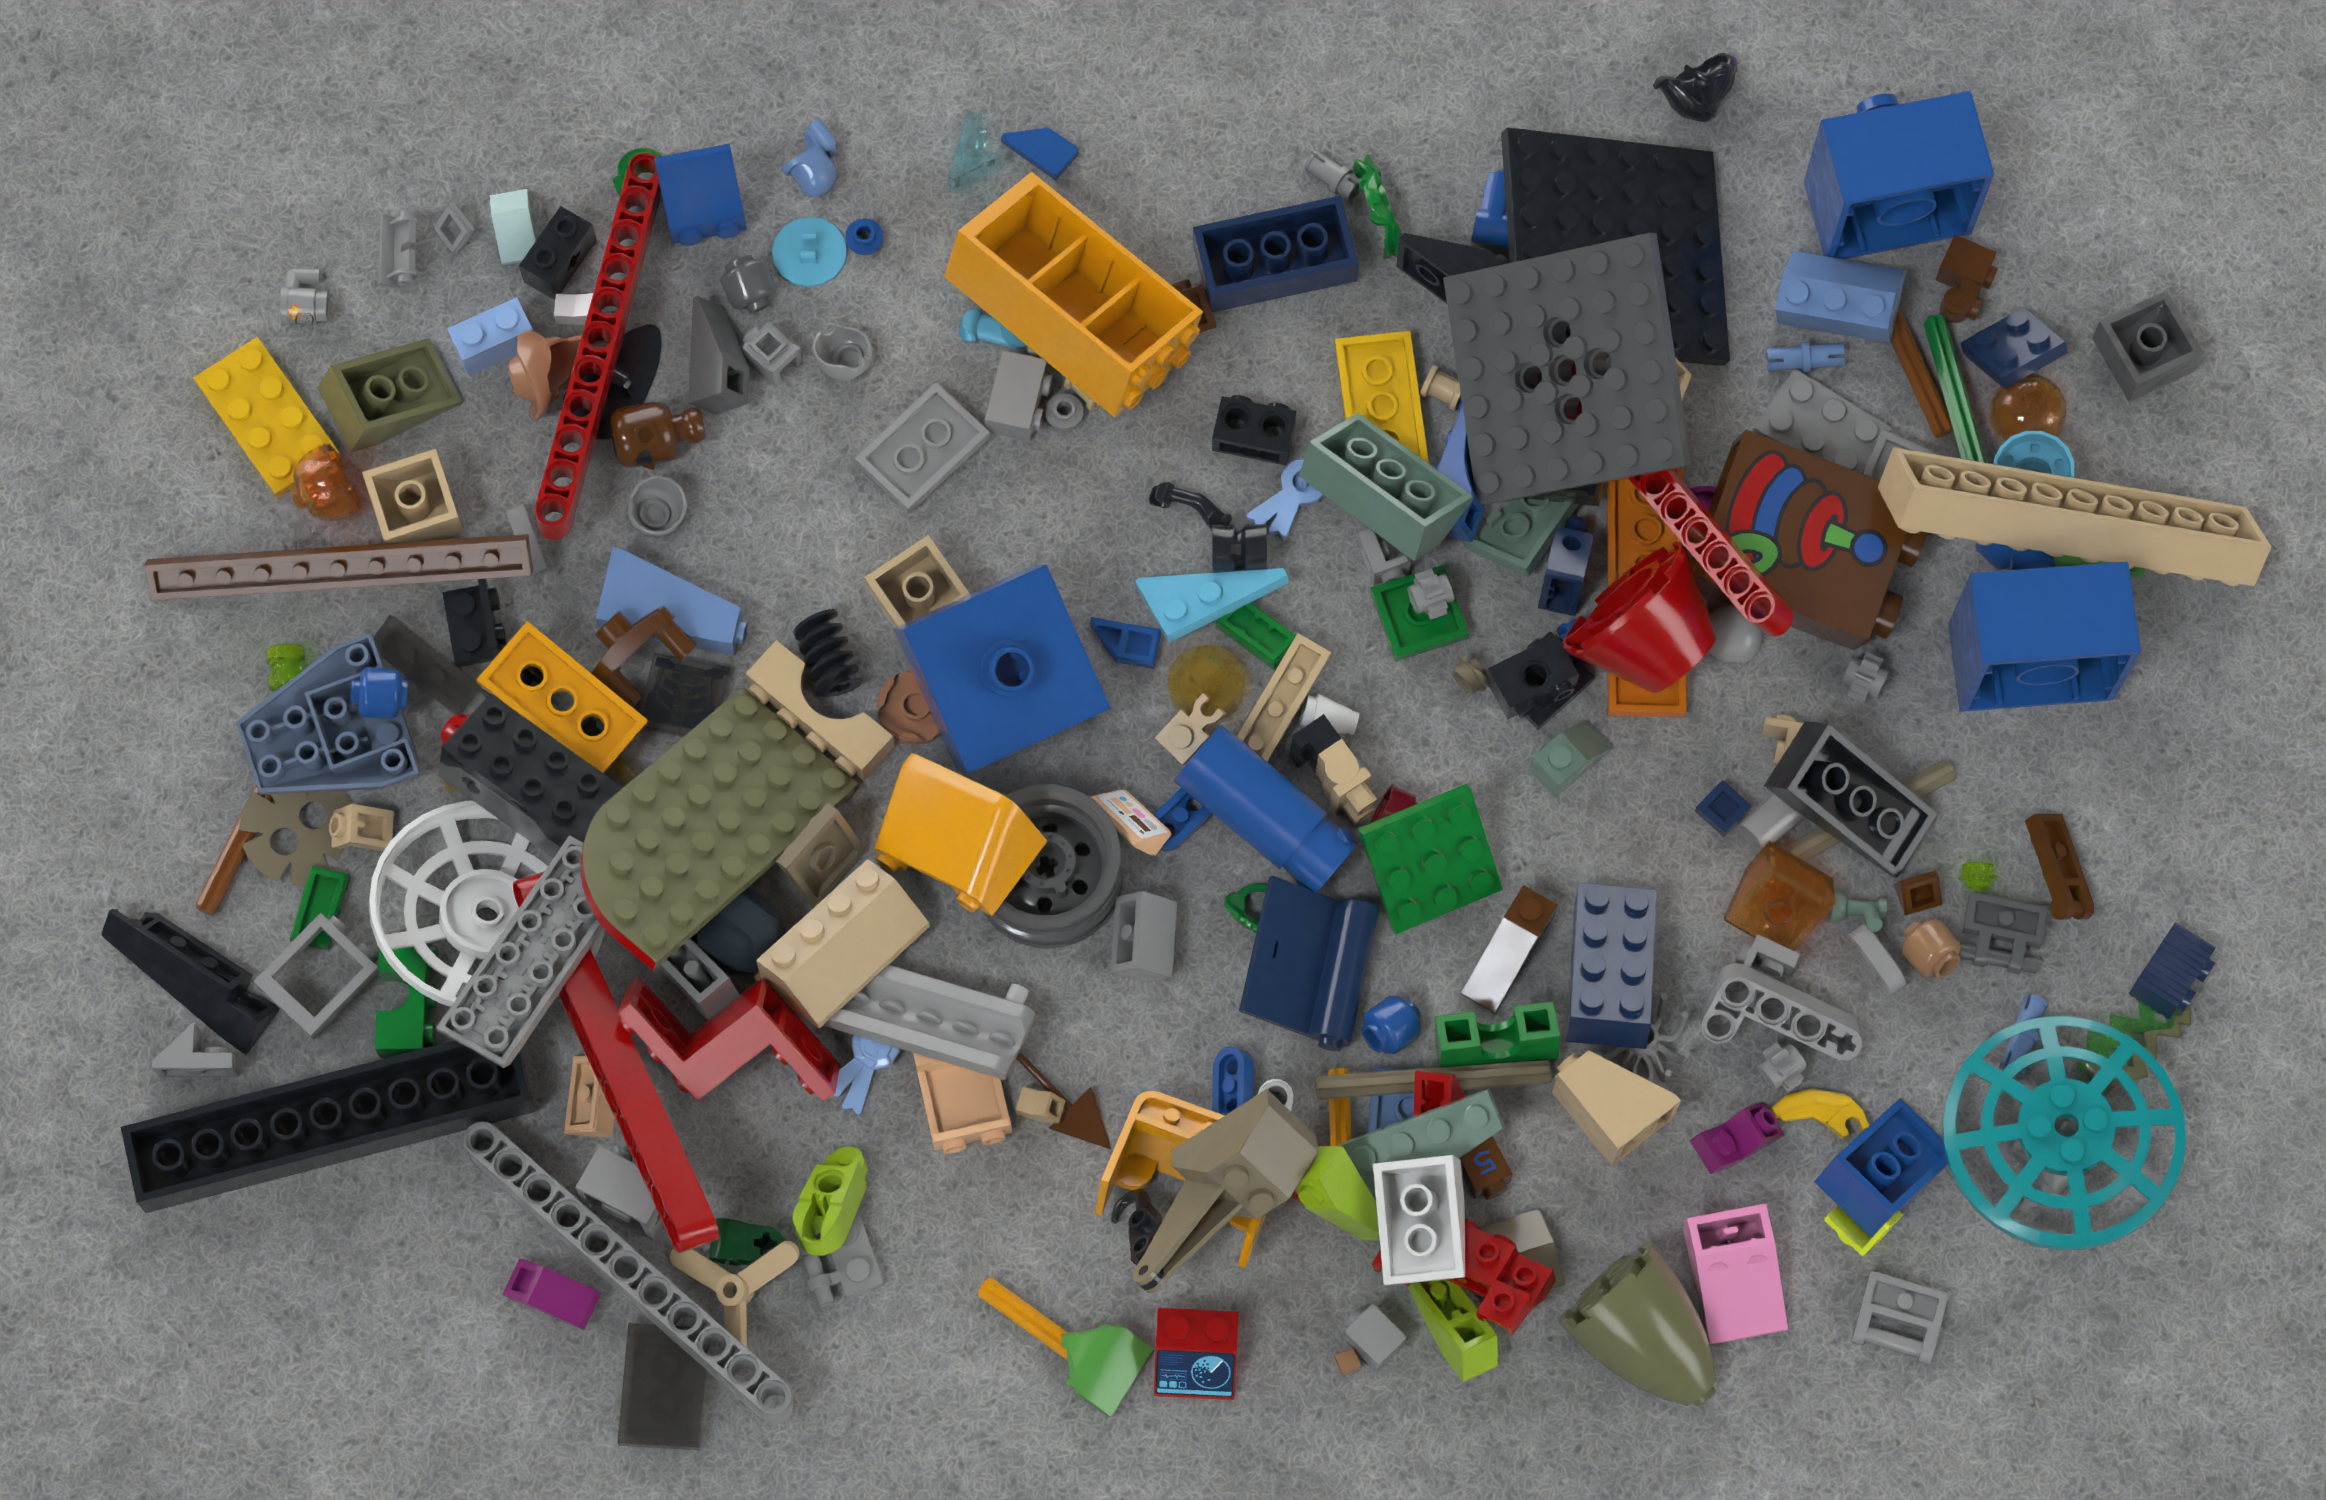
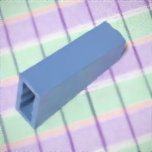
M612 548L595 618L599 629L619 610L634 624L653 610L665 606L675 616L674 622L697 643L695 647L697 649L735 655L737 644L744 645L748 622L743 621L740 607L621 548ZM650 636L648 638L649 640L660 641L657 637L652 638Z

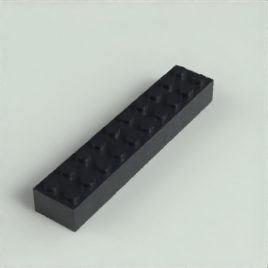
M454 1040L129 1124L120 1128L136 1203L145 1213L457 1133L467 1130L468 1127L477 1122H488L491 1124L536 1112L521 1049L511 1064L503 1068Z

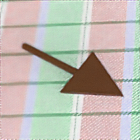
M1019 1053L1016 1059L1048 1092H1052L1066 1100L1064 1105L1066 1111L1061 1115L1059 1124L1053 1123L1049 1129L1111 1149L1092 1088L1090 1087L1078 1100L1071 1104L1023 1054Z

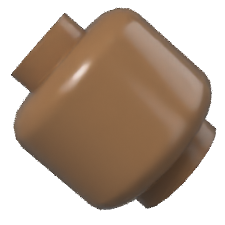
M1916 921L1905 931L1904 937L1906 939L1902 945V953L1921 976L1943 978L1958 966L1961 959L1959 956L1961 944L1941 921Z

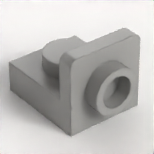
M1371 529L1358 532V547L1373 586L1405 577L1406 574L1410 573V560L1407 555L1390 560V554L1383 538L1377 539L1375 532Z
M1757 934L1752 945L1744 943L1735 963L1751 968L1755 960L1761 963L1760 968L1773 976L1782 977L1783 973L1791 976L1800 953Z

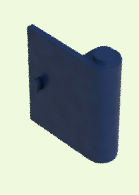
M1269 876L1239 1012L1319 1041L1318 1046L1329 1051H1341L1342 1046H1349L1352 1040L1380 908L1372 903L1357 899L1337 901L1276 876Z

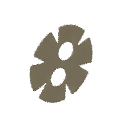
M343 791L309 792L308 795L306 792L271 794L275 803L270 802L257 793H252L241 815L240 830L263 833V835L242 845L250 862L262 874L274 881H279L289 862H291L292 885H305L311 865L330 869L323 854L339 861L345 848L335 849L331 847L332 836L329 833V823L334 810L352 804ZM317 802L325 807L327 820L323 826L317 829H310L301 823L299 813L305 804ZM288 828L296 833L298 846L291 854L281 855L272 849L270 838L277 829Z

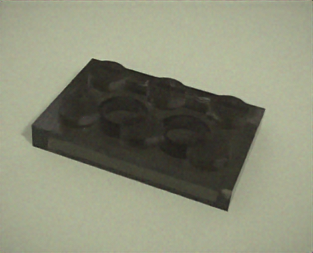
M628 1323L617 1443L619 1446L700 1451L707 1370L656 1324ZM676 1326V1328H678V1329H680V1330H688V1329H690V1328L693 1327V1326ZM709 1346L707 1347V1349H706V1351H705V1353H706L707 1355H708V1351H709Z

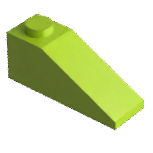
M1318 1146V1153L1295 1189L1300 1201L1307 1210L1360 1240L1380 1241L1376 1201L1344 1147Z
M1447 1280L1410 1283L1409 1287L1407 1286L1442 1355L1462 1382L1498 1366L1497 1334L1486 1320L1481 1321L1478 1319L1476 1314L1478 1309L1460 1286Z

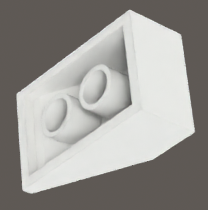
M1453 1155L1373 1164L1384 1285L1464 1278L1465 1203L1461 1160Z

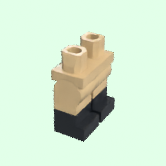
M1324 714L1292 735L1289 757L1298 768L1306 762L1322 782L1324 796L1330 800V808L1336 815L1344 811L1352 823L1358 826L1375 813L1373 806L1377 803V798L1369 789L1372 775L1365 766L1359 770L1356 757Z

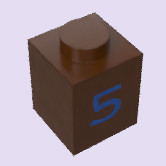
M1493 1136L1459 1158L1461 1160L1462 1176L1474 1199L1484 1195L1486 1200H1490L1508 1190L1506 1184L1510 1183L1512 1172Z

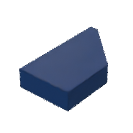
M1050 128L1009 132L1001 136V143L1055 181L1079 154V148Z
M1091 617V628L1117 663L1154 669L1161 638L1160 629Z

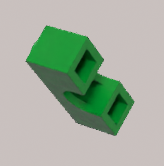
M432 942L426 943L427 947L439 958L438 947L432 946ZM414 946L392 949L395 956L408 971L427 985L437 989L436 984H431V970L435 969L423 960ZM379 948L378 973L383 982L404 983L409 987V994L405 1003L397 1009L376 1010L375 1051L380 1058H388L427 1048L428 1046H435V1023H429L430 1008H436L437 1001L421 994L404 981L390 966Z
M1554 1001L1514 1006L1512 1017L1498 1024L1488 1025L1477 1022L1475 1011L1435 1016V1044L1439 1068L1559 1059L1560 1033Z

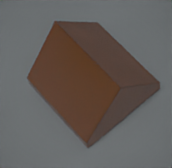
M1936 870L1901 880L1894 884L1905 916L1942 905L1939 876Z

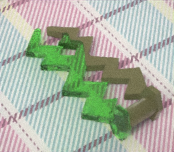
M2138 1001L2139 1019L2117 1015L2110 1016V1027L2124 1034L2125 1032L2141 1034L2145 1045L2144 1048L2155 1059H2157L2156 1036L2181 1038L2180 1025H2191L2190 1003L2184 1012L2175 1010L2171 1018L2167 1019L2168 1024L2155 1022L2154 1013H2157V1011L2152 1010L2141 1001ZM2092 1031L2087 1033L2086 1050L2100 1054L2107 1059L2109 1058L2107 1049L2116 1050L2121 1044L2110 1036ZM2134 1053L2131 1057L2132 1067L2124 1065L2122 1069L2133 1081L2147 1078L2148 1071L2145 1061ZM2081 1061L2077 1069L2079 1071L2082 1070L2092 1079L2100 1070V1067ZM2114 1078L2103 1091V1094L2106 1096L2116 1085L2120 1084L2119 1081Z

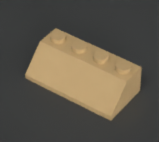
M867 859L762 954L756 962L761 978H764L789 1007L819 1029L930 926L927 919L897 880Z

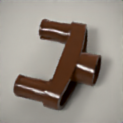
M665 606L653 610L634 624L619 610L595 634L609 650L591 674L633 707L642 698L643 694L619 671L621 669L620 665L650 636L652 638L657 637L680 661L696 647L697 643L674 622L675 616Z

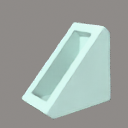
M523 189L490 195L491 217L501 264L508 265L522 262L536 242L528 190Z

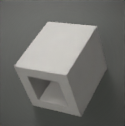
M1373 1303L1365 1311L1358 1307L1343 1323L1347 1327L1344 1331L1343 1339L1377 1372L1406 1344L1407 1336Z

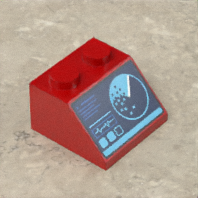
M1158 1308L1154 1396L1234 1400L1239 1312Z

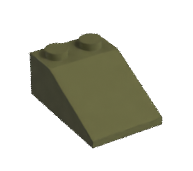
M430 338L331 365L318 386V390L350 452L381 444L461 405L463 402Z

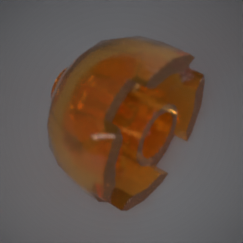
M2030 374L2005 389L2001 386L1997 389L1989 406V421L1996 436H2000L2005 442L2011 436L2024 431H2044L2058 437L2066 422V400L2061 389L2052 380L2039 374Z
M330 444L319 445L302 456L294 469L293 479L295 488L291 489L290 493L299 510L307 508L315 518L323 521H339L361 510L362 504L355 485L353 487L350 486L348 478L343 471L346 469L343 461Z

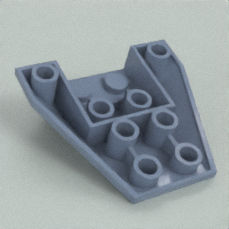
M371 633L333 647L236 722L258 791L261 795L383 789L420 775L417 752L403 711L399 710L397 717L394 719L368 718L359 714L358 703H350L352 679L359 680L361 671L366 667L387 668Z

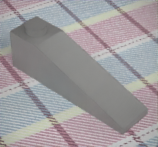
M691 938L658 966L707 1020L740 996L730 978Z

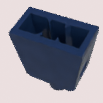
M1568 518L1565 521L1564 527H1556L1540 594L1539 609L1576 616L1594 537L1591 533H1587L1588 524L1580 518Z

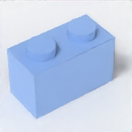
M517 297L447 328L452 344L468 376L517 355L518 336L525 330L533 331Z

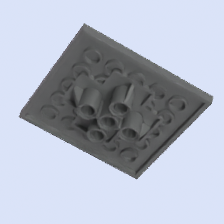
M1646 233L1443 278L1475 493L1480 501V505L1692 466L1657 233ZM1569 325L1571 329V335L1570 337L1566 338V329ZM1610 355L1611 368L1607 370L1606 360ZM1575 363L1576 375L1572 377L1571 369ZM1541 370L1542 382L1538 384L1537 375ZM1581 401L1582 414L1578 416L1577 406Z

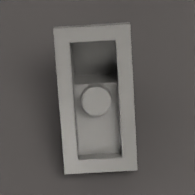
M192 1023L152 1060V1069L158 1077H238L239 1061L233 1053H229V1050L223 1047H207L204 1049V1053H200L201 1030L196 1023Z

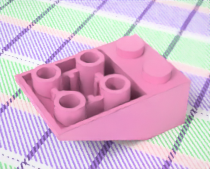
M1766 1203L1687 1218L1683 1226V1233L1709 1345L1787 1331L1788 1324L1777 1252Z

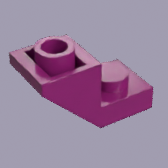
M1762 1102L1742 1109L1721 1126L1700 1132L1690 1142L1709 1173L1714 1174L1734 1166L1785 1135L1778 1125L1775 1114Z
M519 1258L502 1295L521 1304L538 1309L561 1322L585 1330L601 1293L546 1267Z

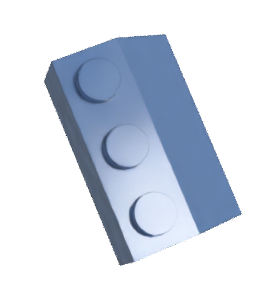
M1793 251L1781 280L1775 307L1777 321L1779 324L1890 343L1906 270Z

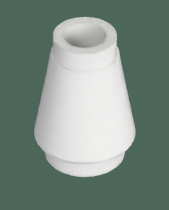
M1317 694L1316 697L1307 695L1302 707L1299 725L1307 726L1324 714L1337 733L1354 734L1359 719V712L1352 711V709L1320 694Z

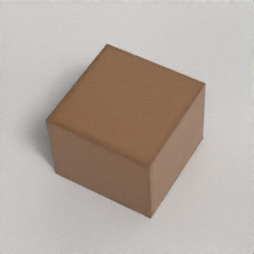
M1354 1348L1336 1354L1334 1357L1342 1376L1361 1369V1364Z

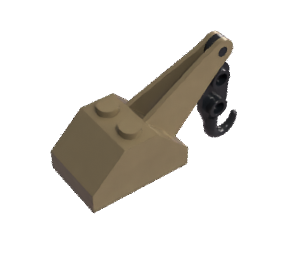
M1266 1089L1172 1149V1167L1186 1180L1164 1220L1162 1221L1161 1214L1151 1204L1148 1193L1141 1189L1125 1193L1117 1201L1111 1213V1222L1117 1224L1123 1210L1130 1204L1135 1203L1136 1211L1132 1213L1128 1221L1131 1261L1136 1265L1132 1275L1133 1280L1147 1293L1157 1292L1234 1215L1258 1219L1287 1201L1318 1153L1316 1135Z

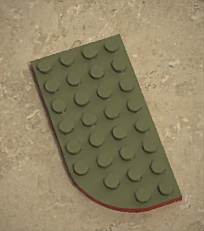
M742 687L597 811L589 825L580 858L582 886L589 906L603 928L654 971L772 867L783 854L785 848L799 836L810 820L827 803L837 809L856 792L859 783Z

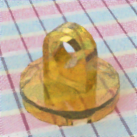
M1203 645L1190 648L1178 656L1170 668L1168 678L1169 695L1178 711L1184 710L1190 715L1195 701L1202 693H1206L1211 699L1203 707L1205 715L1212 716L1218 708H1221L1227 713L1222 718L1224 719L1236 710L1243 699L1245 678L1242 666L1232 654L1220 647Z

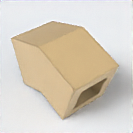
M1022 1087L1016 1107V1115L1040 1122L1059 1124L1066 1100L1052 1092Z

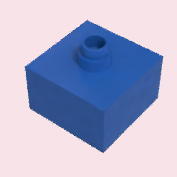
M1971 91L1899 104L1894 94H1879L1861 101L1857 105V113L1821 120L1804 178V185L1824 256L1848 259L1950 239L1954 235L1960 237L1972 234L1993 179L1994 171Z
M2029 550L2011 557V570L1970 573L1948 623L1959 712L2112 701L2115 699L2141 652L2128 562L2056 567L2053 556L2043 551Z
M1047 564L1033 565L893 629L957 771L969 774L1111 709Z

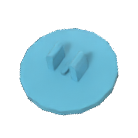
M805 217L796 219L781 229L775 237L772 254L774 265L783 278L794 285L814 287L824 285L839 274L846 261L847 248L845 238L835 225L825 219Z

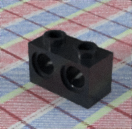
M1233 395L1230 398L1221 396L1212 436V451L1287 466L1296 425L1297 411L1290 410L1287 405L1273 402L1268 405L1254 403L1250 398L1242 395ZM1239 419L1246 425L1241 429H1232L1227 423L1230 420ZM1274 426L1280 428L1283 433L1277 437H1271L1264 430Z

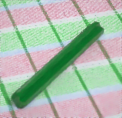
M1941 314L1936 316L1930 315L1924 322V328L1961 459L1987 463L1946 318Z

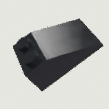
M1403 233L1399 238L1396 267L1447 304L1444 277L1508 264L1510 260L1501 254L1496 256L1488 249Z

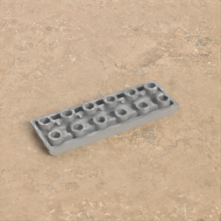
M570 835L436 1027L437 1031L471 1048L503 1068L510 1065L603 930V926L599 923L589 906L582 886L580 858L583 842Z
M888 965L823 1026L1006 1080L1032 1027L1036 1013L1020 1003ZM793 1010L800 1019L808 1021L795 1010Z

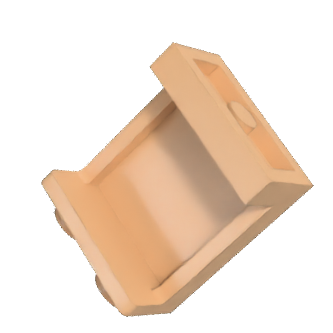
M913 1053L935 1151L943 1149L944 1154L957 1153L965 1150L967 1143L982 1140L983 1145H992L1006 1139L1005 1135L1012 1134V1126L1001 1079Z

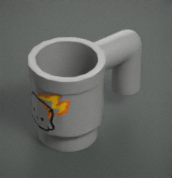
M290 269L287 272L285 287H282L280 292V320L282 325L317 324L318 322L329 321V292L318 291L317 288H300V284H320L321 269Z

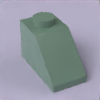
M1586 720L1561 732L1532 757L1529 771L1556 798L1613 750V747Z

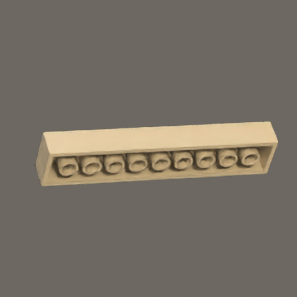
M1894 447L1878 485V489L1898 528L1909 533L1916 534L1922 531L1937 534L1945 539H1955L1956 537L1970 539L1981 545L1995 543L2007 545L2017 551L2031 549L2043 551L2053 557H2062L2063 555L2079 557L2090 563H2097L2098 561L2110 563L2128 562L2129 569L2133 567L2146 568L2162 575L2171 572L2186 575L2194 580L2207 578L2219 580L2230 586H2238L2239 584L2255 586L2271 549V545L2247 507Z

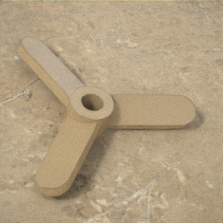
M783 1241L737 1274L728 1272L693 1249L678 1253L674 1248L670 1253V1262L677 1270L716 1293L718 1300L724 1305V1329L747 1348L746 1304L751 1301L757 1289L792 1266L798 1260L800 1253L796 1244L791 1241ZM734 1285H736L737 1287V1293L735 1296L733 1294Z

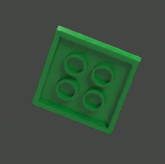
M1467 784L1358 828L1389 925L1395 935L1503 890L1472 790Z

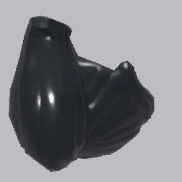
M1719 53L1705 60L1696 68L1685 65L1684 71L1676 78L1667 75L1659 76L1656 78L1653 87L1662 91L1670 107L1681 117L1698 122H1706L1712 117L1715 104L1721 101L1732 89L1738 63L1735 57L1726 53Z

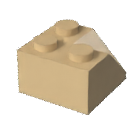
M436 449L362 472L385 544L443 540L464 533Z
M929 535L864 577L868 592L895 628L970 594Z

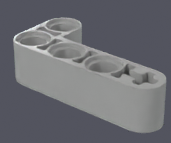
M1740 963L1729 964L1721 970L1700 1011L1701 1030L1704 1037L1710 1042L1717 1044L1731 1040L1746 1016L1839 1060H1851L1860 1053L1862 1048L1861 1028L1854 1016ZM1733 981L1743 982L1747 986L1740 992H1732L1727 989V985ZM1768 998H1777L1782 1001V1004L1774 1009H1769L1762 1005ZM1719 1014L1729 1019L1723 1025H1714L1709 1022L1712 1016ZM1810 1014L1818 1018L1816 1023L1806 1026L1798 1022L1800 1017ZM1837 1036L1843 1037V1039L1837 1040Z

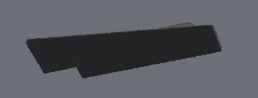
M118 909L109 910L102 930V937L217 1035L247 1055L280 1009L276 1004L246 990L253 975L158 913L145 912L141 919H131L120 913Z

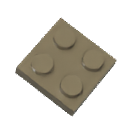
M827 803L810 820L799 836L785 848L783 854L776 860V863L802 898L815 907L828 895L867 850L839 810Z

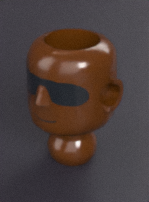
M648 402L616 409L610 416V430L618 463L627 468L642 466L654 470L656 463L672 461L676 458L678 442L687 441L691 444H697L706 438L702 413L698 408H687L681 414L672 415L665 403Z

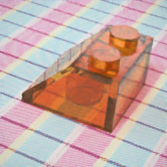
M1768 841L1745 868L1724 915V921L1753 938L1758 934L1795 951L1835 905L1834 880L1829 875L1775 843Z

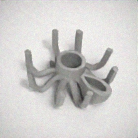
M1663 993L1660 996L1655 1020L1650 1026L1646 1049L1616 1047L1603 1055V1052L1597 1051V1055L1610 1061L1626 1050L1627 1052L1621 1067L1628 1070L1634 1056L1636 1060L1631 1072L1654 1083V1072L1648 1059L1650 1056L1658 1078L1663 1083H1668L1672 1071L1666 1069L1664 1072L1656 1051L1659 1050L1677 1064L1686 1063L1690 1057L1689 1051L1684 1052L1680 1057L1659 1043V1041H1675L1684 1030L1688 1013L1683 1011L1679 1024L1672 1034H1658L1657 1029L1662 1024L1668 1001L1667 994Z

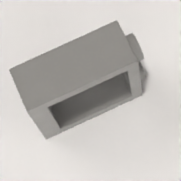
M321 913L253 981L274 1004L313 1040L379 974L378 967L374 964L379 959L377 955L363 942L356 947L346 937L351 931L338 918L333 915L328 920ZM323 930L363 969L314 1017L274 979Z

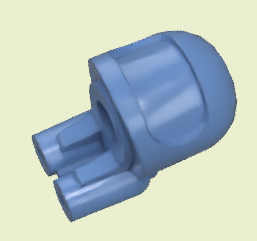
M820 118L812 122L803 133L807 150L789 161L782 168L783 173L786 176H792L802 189V193L808 197H819L826 194L833 188L837 180V169L829 159L835 155L836 139Z

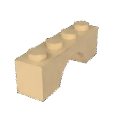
M777 640L745 673L747 683L750 686L747 691L763 705L767 702L772 704L779 710L776 715L792 729L796 726L801 728L808 734L805 737L806 740L821 753L825 750L830 752L837 758L835 764L850 777L856 774L862 780H865L894 749L893 735L865 712L846 719H832L814 711L803 696L804 685L808 676L806 664Z

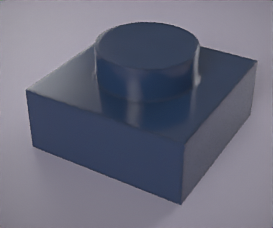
M1722 780L1700 802L1695 812L1725 837L1750 811L1751 805Z

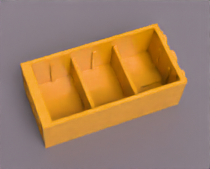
M1033 172L1029 173L958 230L944 277L1114 418L1125 408L1133 409L1140 402L1147 389L1151 387L1154 390L1159 387L1173 367L1176 369L1181 368L1191 356L1192 352L1189 350V347L1200 332L1197 326L1203 311Z

